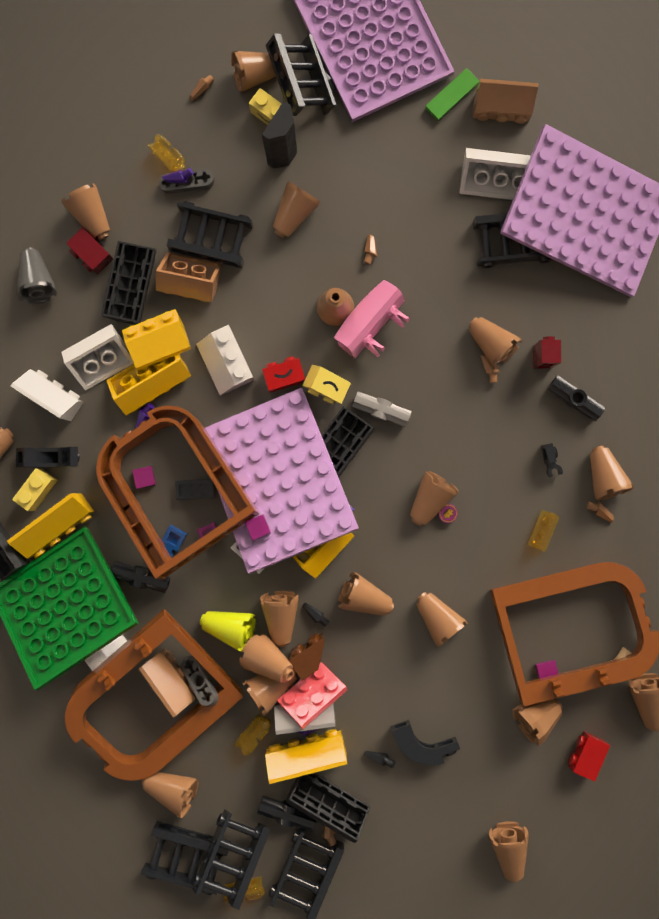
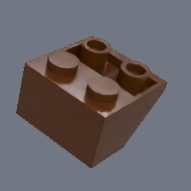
M315 633L308 638L306 644L302 645L300 643L291 649L289 661L301 680L319 670L325 642V635L323 633L320 635Z

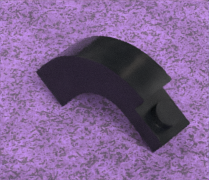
M78 447L16 448V467H76L80 459Z
M409 720L391 726L394 738L401 751L407 757L420 764H443V755L451 756L457 750H460L456 737L434 744L420 741L413 733Z

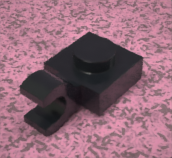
M553 443L541 445L544 463L547 466V476H553L552 470L554 468L557 469L558 475H562V467L556 464V458H558L557 448L553 447Z

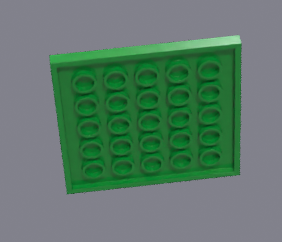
M86 526L0 583V616L30 682L36 691L41 690L139 624L89 528Z

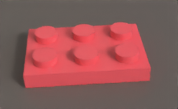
M321 662L319 670L304 680L297 682L277 701L293 720L304 729L347 691V687Z

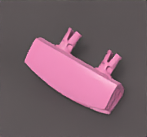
M385 280L379 283L356 306L336 333L334 339L338 341L339 346L354 359L364 348H367L376 357H379L380 355L376 349L383 352L385 347L373 339L374 336L389 319H392L402 328L405 326L401 320L407 323L410 320L408 316L398 310L405 301L401 291Z

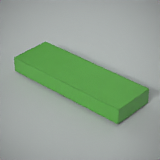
M466 68L426 105L425 109L438 122L479 84V80Z

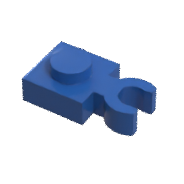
M173 525L168 527L162 539L171 558L174 557V550L177 552L180 550L187 536L186 532Z

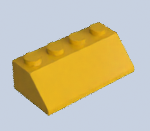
M180 354L138 371L135 365L132 364L106 381L113 400L122 412L128 415L144 404L153 401L159 395L168 392L177 384L186 381L187 378L191 377V374Z
M70 493L7 540V542L27 559L33 557L37 559L45 553L44 549L48 546L53 547L61 541L60 537L64 534L69 535L76 530L75 526L80 522L84 524L92 518L91 514L95 511L82 493Z
M332 729L326 731L324 735L312 734L304 740L293 739L285 745L273 744L269 746L265 754L269 784L346 765L347 752L341 730Z

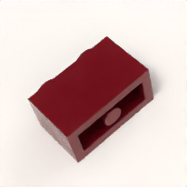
M83 227L66 243L71 248L69 252L76 259L80 257L84 261L82 265L89 272L93 270L96 274H99L113 260V257Z
M547 336L533 345V369H552L561 364V340H555V337Z

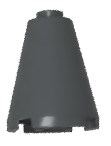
M31 247L25 248L20 253L17 297L21 301L26 299L31 304L47 302L50 300V296L54 294L55 297L57 295V288L40 252Z

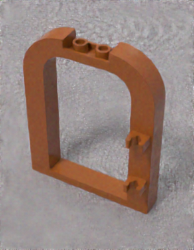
M176 406L154 408L147 412L149 420L141 422L135 430L125 433L123 438L113 435L102 447L96 466L97 478L101 488L153 576L159 580L165 579L244 525L246 521L260 514L202 423L187 410ZM167 426H175L181 430L234 514L233 517L173 558H171L164 543L159 538L121 473L123 457L131 449Z
M601 562L490 589L521 705L528 706L635 679L646 673L653 666L659 653V631L650 630L651 622L644 611L645 602L640 597L641 593L647 591L637 574L621 564ZM607 581L616 583L623 589L638 639L632 654L624 658L525 682L506 606Z
M163 609L74 688L65 711V724L70 737L75 743L82 738L87 747H92L96 751L97 756L102 761L105 760V772L122 780H141L154 775L242 699L243 691L187 631ZM172 634L219 682L220 685L215 688L219 696L218 702L213 707L203 706L199 702L147 749L135 755L122 754L90 725L86 719L85 711L106 691H109L118 680L142 659L149 656L157 646ZM210 694L207 695L206 701H210Z

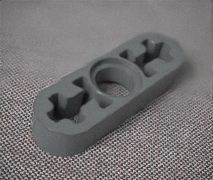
M208 169L192 170L194 174L190 176L192 182L188 186L178 183L179 187H177L176 183L171 182L170 187L167 188L164 185L166 181L162 176L159 179V186L167 194L208 189L214 184V176ZM204 175H207V177L209 178L207 179L206 183H204L203 180H199L203 179Z
M187 656L183 659L181 668L198 701L206 707L215 706L219 696L204 667L193 656ZM190 662H193V663H194V664L192 665V667H193V669H194L195 671H197V672L194 673L193 670L189 669V667H190V664H189V663H190ZM203 676V684L197 687L196 679ZM204 690L211 695L210 701H206L207 695L203 692Z

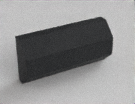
M285 101L282 102L262 134L267 165L274 169L290 165L297 154L294 118L291 105Z
M122 241L117 242L101 313L103 317L128 324L141 323L157 252L155 248Z
M344 406L321 435L338 478L375 430L373 426Z
M0 522V579L4 581L28 563L21 553L8 544L7 540L11 537Z
M316 773L297 777L286 803L354 844L359 839L371 807Z

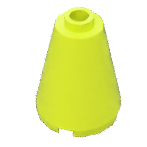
M207 611L206 614L202 615L200 625H202V630L234 649L243 652L242 649L247 640L253 637L256 619L253 618L255 614Z

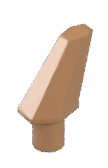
M211 75L205 79H199L189 96L191 101L195 100L214 82V78Z
M368 234L364 251L367 255L363 261L368 265L371 264L373 257H378L375 238Z
M481 356L486 374H489L490 383H497V373H500V371L491 365L486 356Z
M600 501L597 504L588 502L587 509L595 511L596 515L613 523V515Z
M324 825L322 837L324 839L327 838L329 846H333L337 843L334 837L336 832Z

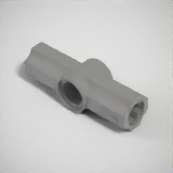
M357 392L352 405L353 408L369 413L374 418L383 421L388 420L406 427L412 412L393 405L392 402L386 399L374 398L362 392Z

